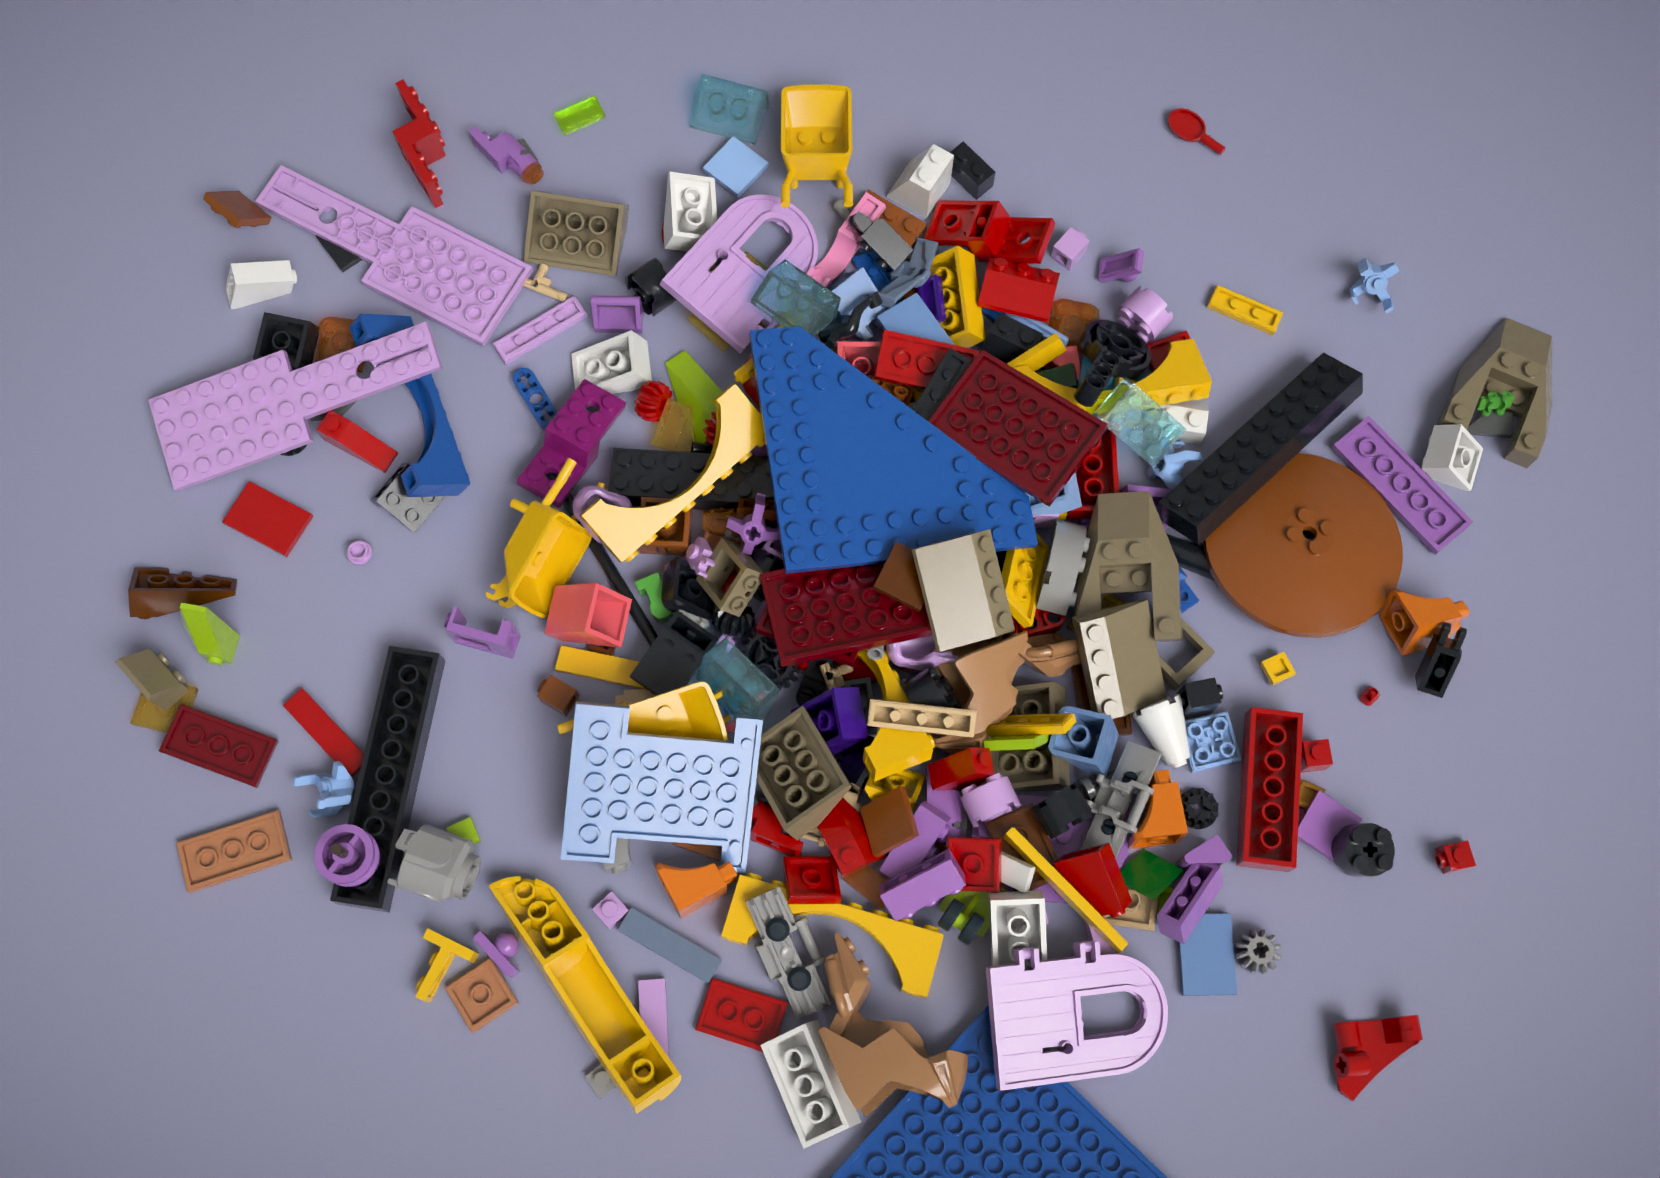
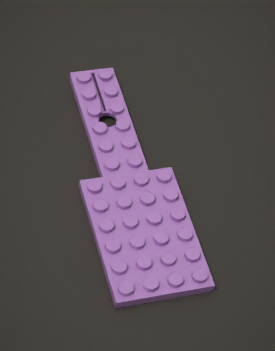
M280 165L255 200L257 206L371 263L372 265L361 279L364 286L483 347L523 288L524 282L533 272L532 266L413 206L410 207L400 224H397ZM333 209L337 212V218L334 222L328 224L321 222L320 215L323 211L329 212Z
M423 322L292 371L287 352L280 350L148 399L173 489L179 492L312 443L314 441L307 419L442 370L443 367L430 325L427 322ZM364 361H370L374 366L370 377L367 379H361L357 375V367Z

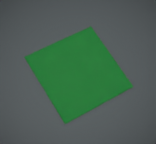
M1142 849L1120 871L1126 886L1154 901L1184 870Z

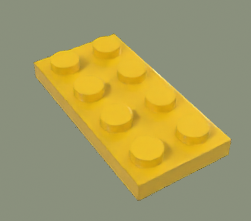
M1037 533L1038 545L1035 548L1007 550L1001 572L1011 615L1023 628L1033 625L1049 552V546Z

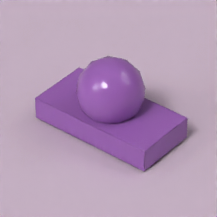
M1137 248L1102 258L1100 260L1098 280L1102 283L1117 279L1123 282H1132L1139 273H1142L1144 251Z
M479 931L473 937V940L506 976L514 978L520 972L508 959L513 957L519 949V940L514 934L509 932L501 933L495 938L494 943L482 931Z

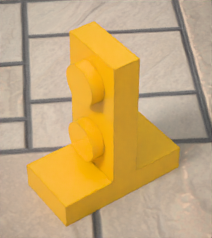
M427 928L423 939L441 948L439 952L436 951L432 955L428 964L430 969L426 977L422 976L415 988L418 992L415 997L431 1003L455 955L475 963L479 954Z

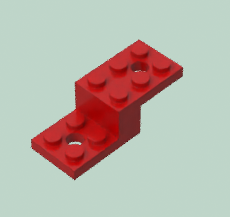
M404 79L395 84L412 121L393 130L392 133L402 156L433 206L437 208L443 205L440 197L443 192L437 183L438 179L432 169L429 170L427 166L446 156L443 150L446 144L440 135L441 131L434 120L431 121L429 118L430 114L424 103L421 104L419 102V97L414 87H408Z
M939 200L924 239L938 242V245L968 246L979 262H989L990 257L1004 258L1015 263L1041 264L1056 223L1052 218L1010 217L1000 201ZM1028 237H1030V239L1026 243L1021 244L1022 241H1025Z

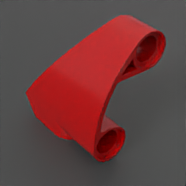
M1419 1015L1334 1023L1333 1027L1338 1050L1334 1057V1070L1338 1091L1350 1101H1354L1368 1083L1385 1067L1408 1049L1419 1044L1420 1040H1423Z

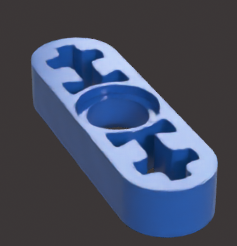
M520 368L515 371L513 382L537 423L545 430L550 422L545 420L541 410L545 408L551 419L556 416L557 410L533 371L529 368ZM525 376V378H528L531 388L527 389L524 382L521 381V377ZM534 394H540L543 396V400L539 404H532L530 397Z

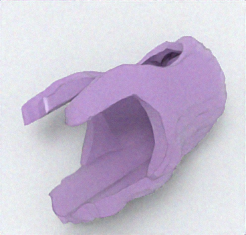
M594 485L584 486L573 500V513L587 532L598 543H602L579 515L597 499H602L605 504L617 507L632 508L633 505L625 496L609 492Z
M933 635L886 645V653L895 665L923 671L932 664L937 667V665L942 663H953L955 659L959 658L958 655H953L951 650L929 653L931 649L936 647Z

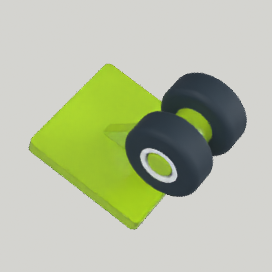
M1001 887V892H1009ZM960 891L954 895L948 894L939 906V909L944 914L939 920L938 926L945 931H949L952 926L960 930L961 933L958 939L966 945L971 943L976 934L983 937L990 927L988 892Z

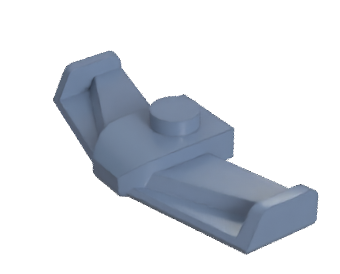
M917 237L910 262L903 261L891 273V283L878 292L883 301L881 306L892 308L912 288L920 287L926 283L931 276L930 268L939 244L938 242Z

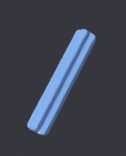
M1006 313V316L1043 333L1042 338L1044 340L1057 333L1065 347L1069 342L1067 336L1040 321Z

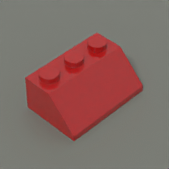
M990 257L977 306L1048 323L1060 273L1054 272L1051 269L1032 267L1026 263H1015L1004 258Z

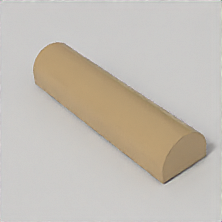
M870 698L867 726L974 738L977 710Z

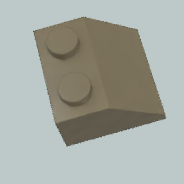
M149 648L119 658L115 662L142 694L164 711L190 691L183 684L187 681L177 669L172 671L168 667L171 662L162 652L156 654Z

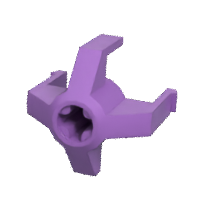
M757 493L752 514L745 516L743 520L728 517L726 527L740 534L743 540L742 553L751 555L755 545L760 544L762 541H778L779 539L778 523L776 529L766 526L763 518L766 497L764 494Z

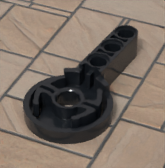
M1101 319L1090 322L1081 335L1080 344L1083 352L1091 361L1092 366L1075 391L1074 398L1079 404L1092 407L1111 377L1132 379L1141 376L1151 361V354L1146 343L1131 329L1117 322Z

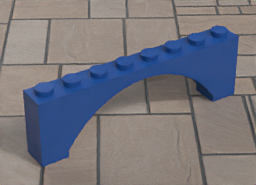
M359 314L349 328L355 346L358 347L410 328L414 324L411 316ZM428 374L404 383L416 400L421 412L424 425V444L418 461L412 463L401 474V478L408 497L459 496L471 484L469 475L463 464L461 453L458 450L432 374Z

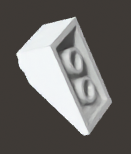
M669 172L663 226L664 249L688 252L717 221L715 178Z
M632 330L571 354L575 390L584 379L611 394L634 391L645 385L648 380L652 381L647 340Z

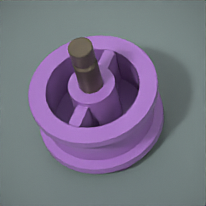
M341 824L330 828L320 837L315 847L314 861L317 870L324 878L340 886L353 887L366 882L375 873L380 861V850L376 840L368 832L355 825Z

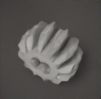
M1250 929L1249 936L1245 933L1240 935L1243 943L1238 942L1235 944V947L1242 950V952L1236 954L1235 957L1236 959L1244 958L1245 961L1241 964L1243 969L1250 965L1251 974H1255L1258 969L1261 974H1266L1268 968L1273 970L1277 967L1273 960L1281 959V955L1275 953V950L1280 949L1281 945L1272 944V941L1276 938L1275 935L1272 934L1266 938L1265 929H1261L1259 933L1255 929ZM1261 948L1263 954L1255 955L1253 949Z

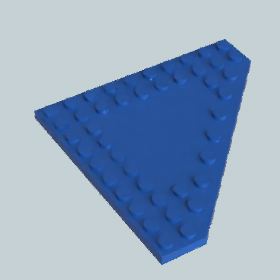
M800 326L750 330V345L785 574L883 564L886 562L896 542L910 549H916L967 533L987 529L991 530L996 552L1035 548L1038 545L1030 499L1023 491L979 461L973 454Z
M989 1006L978 1015L947 1049L968 1055L966 1080L958 1104L948 1108L940 1100L909 1091L830 1177L1167 1178L1068 1082L1002 1091L996 1089Z

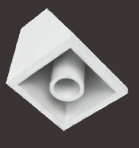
M935 144L931 145L910 160L887 194V198L927 219L951 183L954 155Z

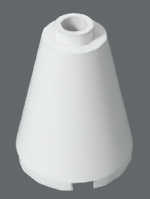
M1175 694V700H1171V697L1168 696L1144 707V709L1140 710V713H1138V710L1132 712L1133 718L1154 749L1162 753L1161 759L1165 765H1172V768L1187 764L1186 759L1190 757L1180 694Z

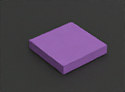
M1318 790L1314 793L1298 822V839L1335 863L1331 851L1335 835L1346 825L1360 824L1362 818Z

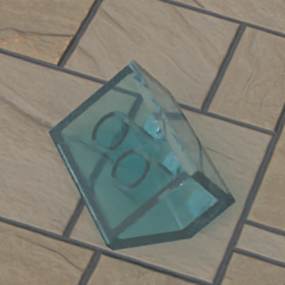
M702 74L695 91L689 126L693 129L727 138L734 136L739 141L755 145L769 108L768 91Z
M784 259L768 272L751 298L750 303L782 326H800L809 334L815 336L836 319L841 298Z

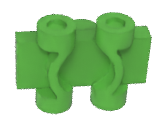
M1503 391L1501 395L1499 392H1489L1487 396H1480L1476 408L1481 410L1483 416H1489L1492 409H1495L1494 412L1497 415H1503L1506 408L1511 407L1514 395L1509 391Z

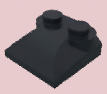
M679 557L674 558L670 561L663 574L661 599L664 607L674 613L677 610H683L706 620H711L714 602L696 580L698 574H696L695 570L691 569L688 562Z

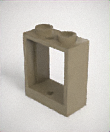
M721 538L709 557L715 561V566L707 567L706 573L708 576L706 578L698 575L696 580L720 610L740 617L761 584L759 574L764 572L749 554L742 553L741 545ZM735 565H737L741 570L725 594L721 588Z
M1183 619V637L1199 653L1178 673L1159 656L1163 680L1174 691L1215 653Z

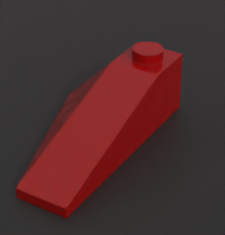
M844 798L837 803L819 826H817L842 879L889 855V853H886L880 857L873 856L863 818Z

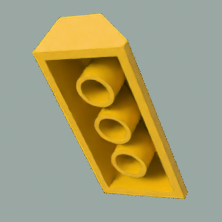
M957 245L934 256L930 270L931 276L937 274L941 277L946 321L939 324L956 346L969 348L985 341L986 338L982 309L977 306L980 294L974 254Z

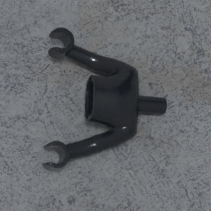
M877 291L872 295H864L865 299L853 308L851 315L837 317L833 324L825 328L824 323L830 319V315L826 307L819 311L817 309L813 310L812 313L815 317L814 325L819 339L828 348L832 349L838 341L854 336L859 329L861 315L868 306L870 309H873L882 304L883 301Z

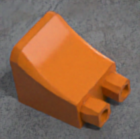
M1396 589L1390 591L1387 603L1379 612V617L1384 628L1403 656L1428 648L1434 633L1438 634L1444 622L1451 624V631L1448 635V638H1450L1451 634L1457 632L1461 627L1460 619L1466 618L1470 611L1462 600L1453 603L1450 597L1427 598Z
M1169 770L1154 771L1149 787L1155 791L1147 800L1136 834H1133L1128 841L1129 849L1179 844L1188 833L1178 782H1171Z
M730 861L719 867H716L715 863L694 868L674 867L661 862L654 865L656 873L681 919L726 894L727 886L737 881V873Z

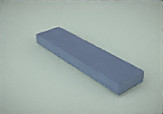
M632 907L618 928L619 932L707 984L711 982L722 962L718 957Z

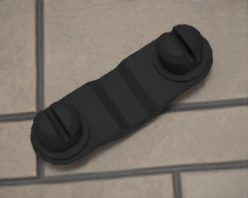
M822 658L809 661L796 694V701L799 706L822 693L826 682L819 665L829 662L830 667H832L834 660Z

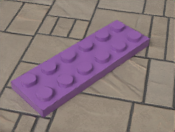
M1370 416L1366 417L1331 447L1356 474L1366 480L1380 494L1388 507L1435 555L1473 523Z

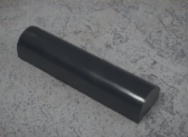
M1167 534L1181 568L1214 580L1202 547Z

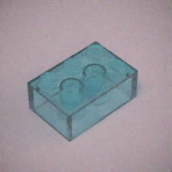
M1126 377L1093 414V416L1107 423L1108 430L1153 467L1186 431V428Z
M726 637L704 654L695 678L698 682L704 681L708 683L713 694L717 690H722L723 696L716 701L722 708H727L734 719H736V715L765 718L771 712L780 692V689Z

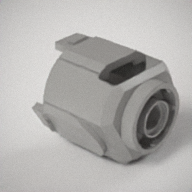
M428 824L423 825L418 831L403 830L395 847L406 853L400 867L398 879L389 878L387 883L394 885L399 890L404 889L438 902L454 900L456 898L466 899L476 882L481 866V857L474 855L475 847L473 842Z

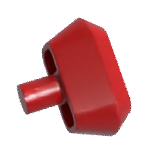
M1368 686L1360 694L1359 698L1362 703L1371 706L1379 698L1380 694L1376 688Z

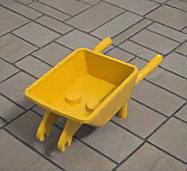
M816 84L786 86L782 89L781 154L787 169V175L781 185V207L788 208L790 206V188H798V180H836V187L839 189L843 188L844 206L848 208L853 206V185L846 173L852 155V92L849 87Z
M567 458L556 481L542 502L534 500L528 505L516 498L511 500L510 507L524 513L504 549L506 575L499 584L490 585L495 590L494 594L486 592V597L492 601L507 597V602L499 600L500 606L510 608L518 605L533 615L541 618L548 617L555 586L567 585L589 546L592 536L584 527L577 523L579 520L575 515L569 517L565 513L550 507L577 464L576 461ZM598 482L597 486L606 490L607 486Z
M704 681L695 682L632 704H628L626 701L619 704L630 706L628 732L728 741L725 723L730 721L731 717L730 714H724V717H722L716 701L723 696L722 690H717L713 694L708 683ZM574 719L557 724L560 735L573 731Z

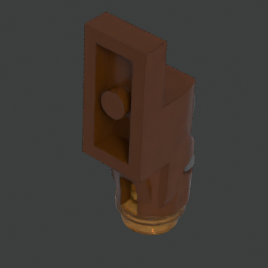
M740 497L737 511L735 508L704 511L702 519L703 531H708L709 534L743 541L741 535L727 528L726 524L728 517L743 520L745 516L752 514L755 498ZM765 499L764 520L777 522L774 500Z

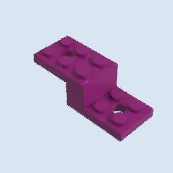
M584 379L545 428L544 445L517 478V485L544 499L556 479H547L545 475L547 473H554L558 476L567 458H571L577 464L552 502V505L560 508L597 459L601 439L625 409L626 402ZM593 406L598 409V412L590 413L586 408Z

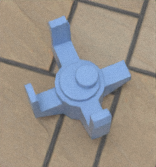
M1366 257L1357 262L1361 278L1349 289L1355 304H1359L1357 296L1366 291L1369 294H1377L1386 314L1394 310L1391 295L1386 287L1388 283L1387 278L1400 271L1395 262L1380 266L1371 264Z
M1162 440L1158 442L1154 456L1151 459V464L1147 470L1149 480L1160 477L1169 489H1173L1182 481L1181 473L1183 472L1185 462L1203 461L1201 452L1185 450L1175 453L1173 448H1181L1185 445L1182 440Z
M339 761L333 762L332 774L323 772L293 777V786L315 784L318 787L322 799H317V810L309 811V815L313 818L336 815L344 805L350 804L354 795V781Z

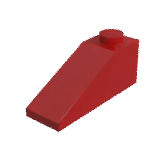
M332 410L328 411L316 429L324 441L383 473H386L398 455L396 450Z

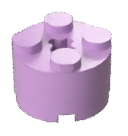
M1139 286L1118 307L1120 317L1117 320L1119 324L1127 328L1130 327L1136 332V335L1147 343L1148 341H1153L1169 325L1174 316L1172 311L1168 314L1164 309L1167 304L1158 294L1148 288L1143 291L1141 290L1142 286Z
M1000 773L986 778L987 783L980 787L973 784L961 790L963 796L960 797V800L973 827L979 826L977 822L979 820L986 823L1012 812L1010 807L1012 805H1015L1016 808L1021 806L1008 776L1003 777Z

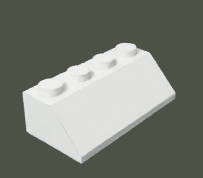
M818 1020L805 1023L760 1045L803 1149L861 1123L857 1110L845 1093L818 1032V1028L821 1027Z

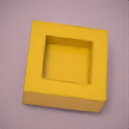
M1281 652L1260 663L1271 686L1296 674L1285 652Z

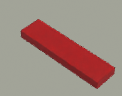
M303 688L283 704V707L335 762L339 761L343 764L351 777L360 771L364 753Z

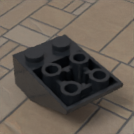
M677 610L631 673L630 678L654 695L686 686L710 655L719 639Z

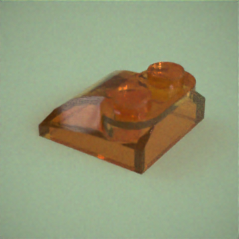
M1059 299L1052 303L1048 326L1069 338L1066 347L1077 346L1078 354L1086 356L1082 350L1080 338L1087 325L1099 319L1100 310L1089 303Z
M327 317L319 323L318 331L320 337L315 362L356 348L349 328L354 319ZM365 361L358 365L357 372L363 373Z

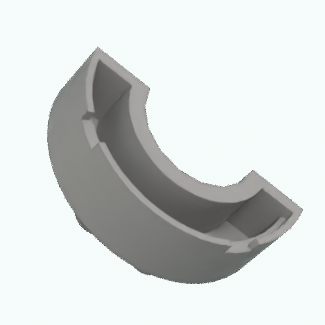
M1056 520L1036 609L1066 616L1068 608L1074 607L1077 593L1073 592L1078 572L1083 573L1086 558H1083L1082 554L1083 552L1087 553L1090 538L1086 537V526Z

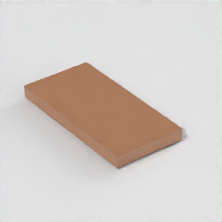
M279 810L176 842L188 893L292 861L281 811Z

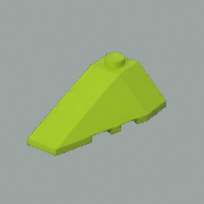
M684 350L667 361L665 365L687 433L694 442L709 444L705 439L706 435L702 429L708 426L705 420L712 418L711 412L716 413V406L712 400L721 394L722 391Z
M181 603L182 626L199 654L207 659L206 662L217 666H222V663L232 664L240 635L207 607Z

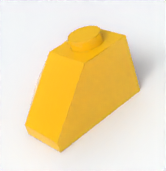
M905 769L874 782L870 775L865 791L871 801L898 786H903L906 788L913 812L926 776Z

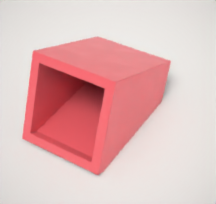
M598 583L555 586L544 634L563 642L622 647L632 599Z

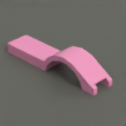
M866 192L838 230L834 244L819 264L811 267L804 276L806 280L810 281L812 279L821 285L820 289L823 291L835 282L846 270L858 249L859 243L855 239L858 234L850 227L848 222L850 216L863 212L865 216H868L873 221L881 216L886 209V205Z

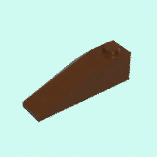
M134 567L128 589L130 617H138L140 619L160 617L180 611L181 603L199 606L235 596L237 579L213 575L197 578L192 576V572L183 571L181 575L169 573L168 568Z

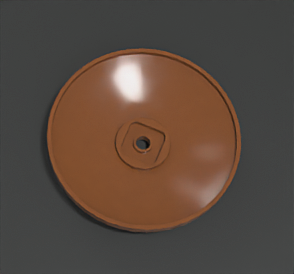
M1298 453L1203 541L1204 554L1211 575L1227 599L1255 622L1274 631L1297 637H1330L1346 633L1363 625L1374 617L1387 603V597L1390 591L1395 590L1402 570L1403 547L1401 535L1391 510L1380 494L1366 480L1349 468L1332 460L1311 454ZM1307 530L1312 532L1314 535V539H1306L1303 536L1302 531Z

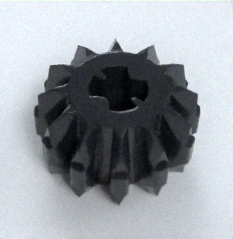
M715 606L711 617V624L716 631H721L722 635L726 634L730 637L736 636L741 638L746 636L754 626L755 613L751 607L746 606L741 616L738 617Z

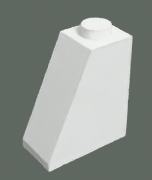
M289 260L231 263L225 288L230 309H237L290 294L293 284L297 283V275L295 269H291Z

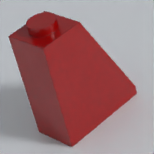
M970 747L928 764L932 790L961 791L973 784L979 786L986 781V778L994 774L989 748Z
M1110 843L1063 854L1053 863L1056 870L1101 916L1110 915L1111 918L1120 916L1126 912L1125 909L1132 903Z

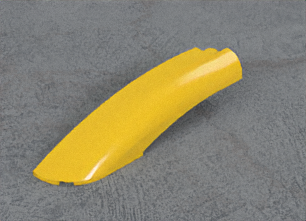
M521 876L500 879L488 885L561 1005L634 1112L638 1114L659 1099L661 1102L671 1094L680 1083L681 1074L648 1029L594 946L590 936L561 895L548 883L537 878L532 880L524 879Z

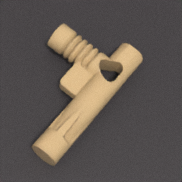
M543 263L540 264L533 280L527 278L523 284L525 288L561 302L569 298V294L550 287L552 281L545 278L549 267Z
M829 662L819 665L828 690L844 686L845 681L842 675L854 671L853 667L844 664L831 669ZM826 672H832L833 677L828 679Z

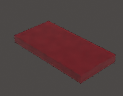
M180 704L159 752L258 788L279 741Z

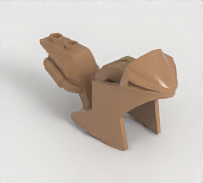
M1027 631L1019 634L1008 632L997 637L949 649L953 652V655H958L959 658L955 659L953 663L947 662L937 665V668L943 678L946 677L952 685L953 691L950 694L958 699L962 706L961 709L977 710L974 738L931 733L935 747L950 755L970 747L984 748V740H987L985 730L988 725L997 724L1012 713L1014 706L1017 704L1015 700L1018 690L1012 686V682L1018 667L1025 663L1037 673L1048 677L1060 676L1071 666L1081 664L1077 640L1067 638V641H1063L1062 635L1057 633L1028 636ZM936 647L931 649L929 653L937 651Z
M839 932L835 934L838 952L826 957L824 966L831 995L835 999L838 1011L829 1029L820 1027L818 1032L845 1093L857 1110H861L864 1116H869L896 1089L935 1098L944 1102L948 1108L957 1105L966 1080L968 1055L947 1050L929 1057L926 1043L911 1024L892 1020H884L883 1022L873 1021L864 1018L859 1012L872 987L870 980L866 976L871 972L862 959L857 961L854 957L853 952L856 951V948L849 937L843 939Z

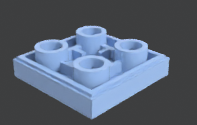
M733 136L703 167V172L711 178H715L716 182L739 198L769 167V164Z
M1228 711L1185 721L1190 757L1187 758L1191 773L1242 761Z

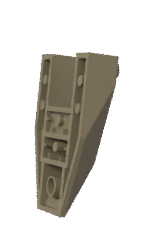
M1506 318L1458 370L1437 425L1462 424L1467 430L1480 396H1487L1489 392H1499L1501 395L1503 391H1509L1513 393L1514 400L1511 407L1506 408L1505 412H1511L1513 416L1519 418L1504 459L1528 468L1539 457L1546 438L1552 409V336Z
M1150 492L1098 494L1086 537L1090 538L1087 553L1083 552L1082 557L1086 558L1083 573L1078 572L1076 579V616L1103 610V594L1152 592L1155 641H1183L1179 564Z

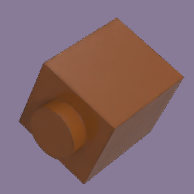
M550 675L548 680L544 679L537 690V697L542 703L567 717L580 697L575 688L553 675Z

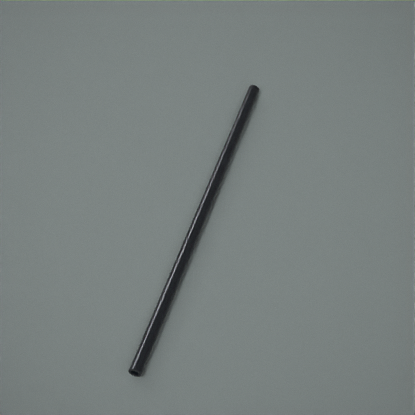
M547 473L546 477L549 480H555L557 475ZM571 493L563 505L569 515L573 516L572 504L574 498ZM592 537L589 544L591 551L616 592L632 599L629 613L649 646H651L658 636L602 543H598Z

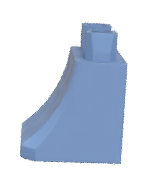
M864 267L845 273L814 299L822 307H826L827 311L836 319L843 315H851L853 308L865 299L864 295H872L878 290ZM880 305L870 309L868 306L861 315L859 329L855 334L859 341H867L874 335L867 326L871 321H873L878 329H882L876 319L888 307Z
M1072 706L1062 707L1058 714L1072 713L1075 715L1076 723L1066 734L1051 735L1048 745L1049 751L1054 756L1073 764L1083 772L1095 775L1102 774L1106 777L1119 736L1112 716Z

